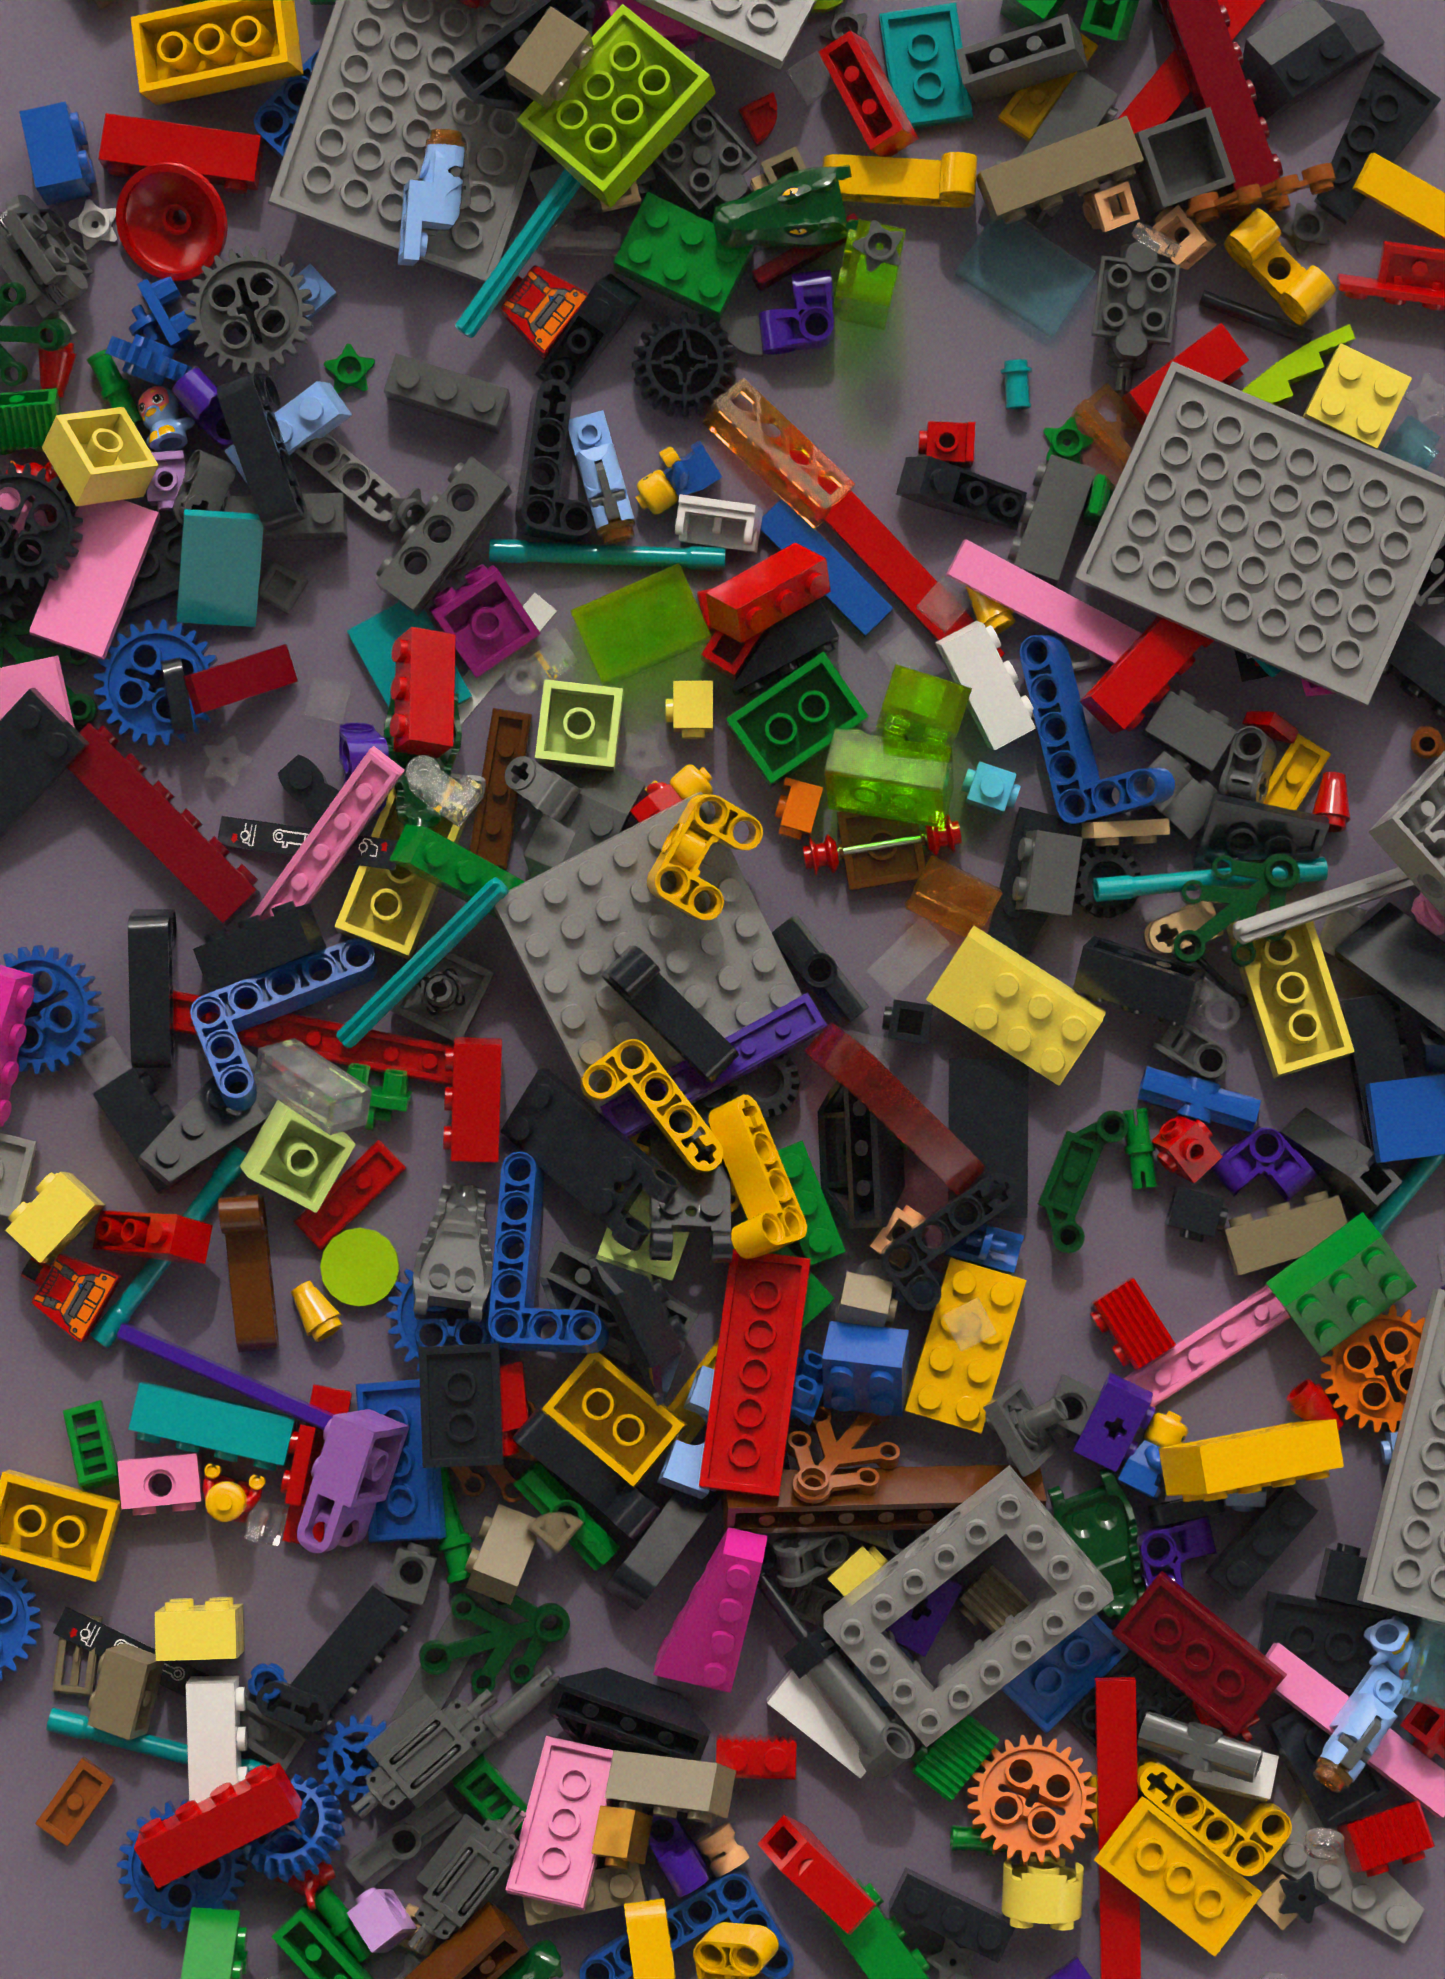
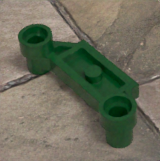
M1118 1111L1104 1112L1098 1117L1096 1122L1076 1133L1065 1132L1037 1204L1045 1208L1052 1230V1242L1056 1249L1063 1253L1076 1252L1084 1243V1231L1076 1223L1075 1217L1103 1146L1108 1142L1113 1143L1122 1140L1128 1132V1121ZM1108 1119L1115 1121L1117 1124V1130L1114 1134H1108L1104 1129V1124ZM1066 1229L1070 1230L1074 1236L1072 1243L1069 1245L1063 1244L1060 1239L1061 1233Z

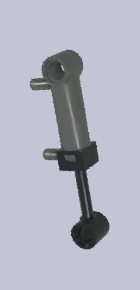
M767 1541L757 1587L798 1642L797 1645L783 1656L799 1679L805 1675L808 1676L859 1746V1759L864 1769L874 1777H887L914 1754L915 1746L913 1739L902 1727L906 1723L896 1711L886 1717L840 1654L839 1650L841 1647L824 1629V1626L810 1633L768 1575L770 1569L775 1566L777 1557L774 1554L772 1545Z

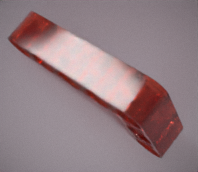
M830 1022L804 1050L817 1065L864 1104L956 1195L959 1196L967 1190L987 1168L872 1053L834 1023Z

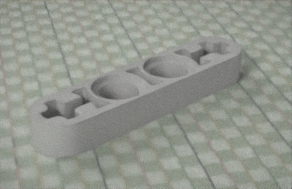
M329 434L312 440L305 453L300 449L306 446V444L293 452L373 520L382 524L390 523L394 511L389 513L384 510L379 514L376 512L378 505L370 496L367 497L365 503L360 499L370 492L374 482L379 485L374 489V492L385 500L389 496L401 498L400 495ZM320 445H330L335 449L336 457L331 464L320 465L314 460V451ZM353 469L362 471L366 476L364 486L356 491L346 488L343 482L346 473Z

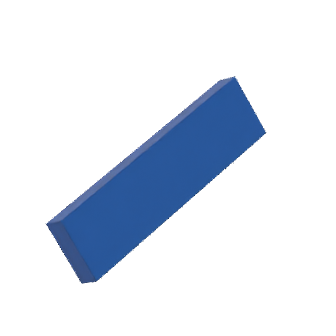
M784 497L762 517L760 531L779 551L796 542L827 559L831 592L824 596L864 637L893 610V607Z

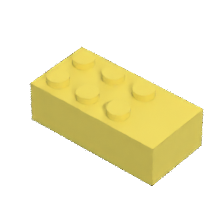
M395 787L387 796L386 806L379 815L371 837L398 841L405 826L397 818ZM446 801L440 823L434 828L429 829L458 844L469 817L468 809ZM397 864L395 870L359 865L334 927L338 933L351 938H361L370 942L374 947L410 960L440 887Z
M1311 921L1288 929L1285 936L1278 942H1268L1264 938L1253 941V946L1256 950L1255 960L1246 967L1238 966L1273 1078H1279L1345 1058L1354 1053L1352 1041L1314 922ZM1235 922L1231 923L1226 929L1232 948L1237 944L1233 937V924ZM1281 932L1273 934L1271 936H1279ZM1244 947L1237 949L1238 959L1241 961H1248L1250 959L1248 949Z
M974 925L926 998L928 1002L1058 1086L1061 1085L1102 1023L1107 1012Z

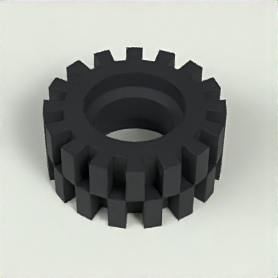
M1109 845L1096 847L1080 858L1074 901L1087 914L1091 913L1094 917L1113 918L1125 913L1139 899V896H1135L1131 899L1096 902L1094 898L1091 878L1098 868L1111 867L1120 876H1141L1142 870L1140 865L1137 866L1134 861L1135 858L1125 853L1124 849L1120 847L1113 848Z
M782 1054L760 1066L773 1069L779 1076L780 1086L773 1096L760 1098L751 1092L748 1085L749 1077L753 1072L751 1071L729 1083L732 1099L743 1094L751 1096L757 1102L764 1118L776 1117L788 1110L798 1095L800 1077L796 1065L787 1054Z

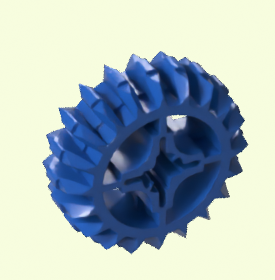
M296 1773L291 1783L303 1803L299 1818L287 1823V1825L290 1827L295 1825L301 1834H297L293 1829L288 1831L283 1825L267 1833L268 1839L264 1841L265 1835L242 1846L244 1847L242 1850L243 1856L247 1861H251V1866L255 1871L260 1873L264 1871L265 1876L271 1880L279 1876L282 1882L289 1883L293 1874L299 1881L304 1882L307 1870H311L313 1874L319 1875L317 1865L322 1861L325 1864H331L332 1859L328 1853L330 1851H341V1845L336 1839L346 1836L345 1829L340 1825L345 1821V1815L339 1809L341 1803L335 1795H331L332 1792L327 1785H319L317 1780L311 1776L304 1782L301 1775ZM319 1815L317 1830L313 1837H311V1829L317 1822L315 1818Z

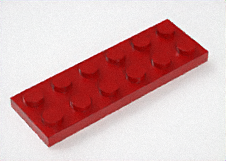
M733 1249L732 1261L729 1263L699 1488L779 1498L811 1259L770 1253L752 1259H745Z

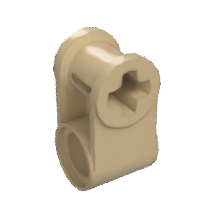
M1201 901L1197 905H1185L1173 913L1154 919L1148 923L1144 930L1143 937L1146 946L1155 953H1171L1173 940L1179 933L1185 930L1196 931L1216 915L1212 902ZM1160 926L1163 930L1170 929L1172 931V936L1167 938L1168 945L1165 942H1157L1156 935L1161 933ZM1223 930L1219 932L1216 936H1214L1212 939L1223 935ZM1184 941L1181 943L1180 948L1194 945L1189 941Z

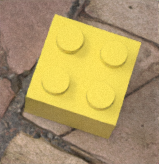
M1340 343L1311 398L1303 418L1378 449L1412 378Z
M124 407L56 415L42 446L43 451L75 506L144 497L159 466Z
M60 1171L55 1175L52 1172L48 1174L35 1189L39 1195L32 1202H22L8 1217V1220L12 1223L5 1231L39 1263H52L105 1206L93 1192L70 1172Z
M233 1597L209 1598V1601H205V1605H194L193 1598L169 1599L170 1602H165V1606L155 1612L156 1661L237 1659L244 1652L243 1604H233Z

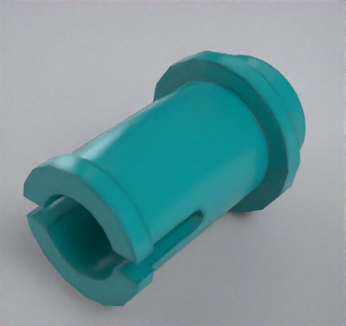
M1028 360L1004 361V369H1001V374L1005 375L1006 409L1008 410L1031 408L1028 373L1032 372V368L1028 367Z

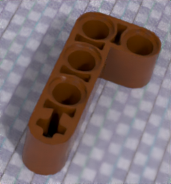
M263 1194L219 1198V1221L221 1232L225 1234L238 1352L279 1348Z

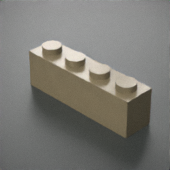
M1125 116L982 170L977 175L976 181L992 223L1003 219L1005 224H1010L1026 217L1025 210L1040 205L1041 210H1047L1063 203L1062 196L1076 191L1078 197L1098 190L1100 188L1099 182L1113 177L1114 182L1117 183L1133 177L1137 174L1135 168L1141 165L1144 158L1128 117Z

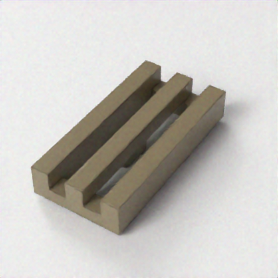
M83 1614L102 1623L103 1616ZM59 1636L52 1692L91 1696L94 1690L98 1655L95 1654V1648L89 1651L85 1687L78 1686L83 1647L75 1644L70 1685H64L62 1682L68 1640Z

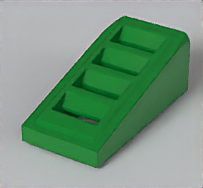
M1097 474L1091 483L1082 520L1084 525L1098 527L1115 490L1114 484L1106 475Z
M99 1400L63 1410L79 1486L85 1491L118 1483L117 1461L119 1460L103 1402ZM96 1416L97 1423L77 1428V1421ZM100 1433L99 1439L81 1443V1437ZM99 1449L104 1451L103 1455L89 1459L85 1458V1453ZM107 1465L108 1470L93 1474L89 1473V1469Z
M483 1753L452 1778L454 1786L485 1820L488 1818L490 1820L502 1818L511 1810L513 1805L520 1809L511 1822L514 1821L521 1810L526 1814L528 1805ZM484 1772L486 1773V1774H485L484 1776H482L477 1782H475L471 1787L469 1786V1785H470L475 1779H477L482 1773H484ZM494 1782L497 1786L480 1799L478 1795ZM503 1795H506L508 1799L491 1812L489 1807ZM523 1821L516 1828L515 1834L522 1829Z

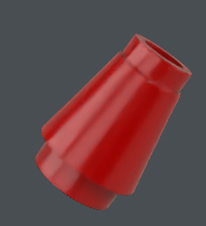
M69 343L64 349L57 351H46L38 348L41 390L57 388L58 396L64 398V392L77 354L73 353L75 343Z
M1325 772L1322 774V781L1312 812L1315 815L1328 817L1330 825L1327 832L1345 831L1346 823L1351 820L1346 775L1340 772Z
M1306 1379L1299 1383L1287 1396L1286 1400L1291 1404L1290 1410L1304 1421L1336 1419L1338 1431L1344 1425L1320 1383L1314 1384L1311 1379Z

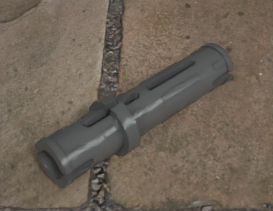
M546 1665L539 1674L495 1712H487L482 1717L484 1730L469 1742L470 1745L474 1742L477 1743L473 1749L479 1756L498 1739L503 1741L508 1737V1730L555 1691L560 1676L553 1678L548 1684L544 1685L556 1673L552 1667Z

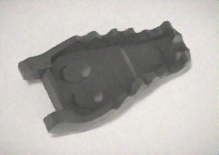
M457 1182L443 1184L437 1213H435L427 1236L422 1241L416 1255L412 1280L414 1314L426 1315L428 1306L434 1305L468 1310L469 1321L480 1322L482 1320L483 1310L490 1293L493 1271L492 1252L488 1246V1229L486 1219H484L486 1206L485 1189H480L473 1184L461 1185Z

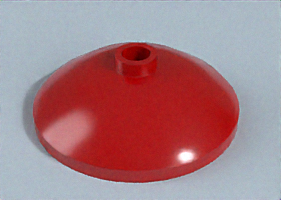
M164 162L145 167L126 182L117 201L116 225L122 245L139 267L155 277L164 279L171 276L173 281L194 278L204 273L201 268L203 265L211 268L215 264L214 256L220 257L224 249L228 231L224 204L213 185L203 175L188 166ZM179 210L186 214V222L179 218Z

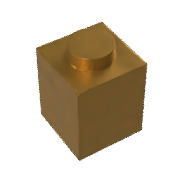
M600 1805L591 1854L606 1858L604 1865L614 1868L628 1869L629 1862L645 1864L653 1816L636 1810Z

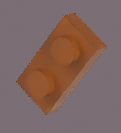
M83 1756L35 1824L68 1847L116 1779Z

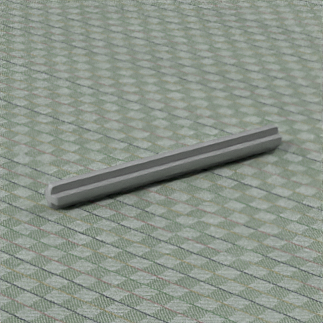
M1397 867L1237 921L1233 924V937L1240 944L1244 945L1414 887L1415 884Z

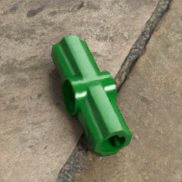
M539 1460L524 1471L513 1483L542 1515L557 1512L560 1507L566 1505L572 1506L577 1510V1518L581 1519L583 1524L570 1538L568 1543L595 1571L603 1566L620 1548L615 1540L583 1508L580 1501L573 1497Z

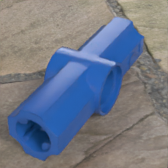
M1146 1066L1137 1099L1143 1102L1176 1110L1178 1115L1193 1120L1199 1119L1209 1124L1211 1121L1249 1133H1252L1261 1100L1255 1099V1097L1222 1089L1221 1085L1193 1076L1185 1078Z

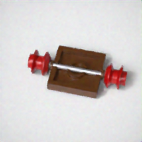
M914 799L837 812L841 844H838V848L836 841L829 834H826L824 843L816 844L809 837V845L802 846L805 867L806 869L813 868L815 876H817L819 868L828 866L831 872L835 873L839 865L838 856H840V860H844L849 891L925 879L928 877L923 853V846H926V842L928 849L935 856H938L940 847L948 846L955 853V845L962 844L958 820L951 821L949 814L946 815L945 822L936 824L933 818L929 817L925 824V834L924 830L920 831Z

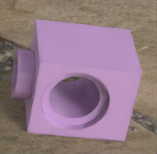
M370 1888L356 1898L357 1905L347 1912L372 1953H388L418 1929L393 1889Z

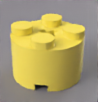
M1021 1856L1020 1864L1012 1865L1011 1861H1004L1001 1911L1010 1918L1009 1925L1015 1928L1026 1929L1032 1928L1034 1923L1050 1924V1928L1055 1930H1072L1074 1928V1921L1082 1916L1083 1865L1075 1862V1869L1065 1866V1858L1060 1857L1059 1861L1055 1862L1051 1856H1045L1043 1866H1039L1035 1856H1030L1027 1866L1022 1865Z

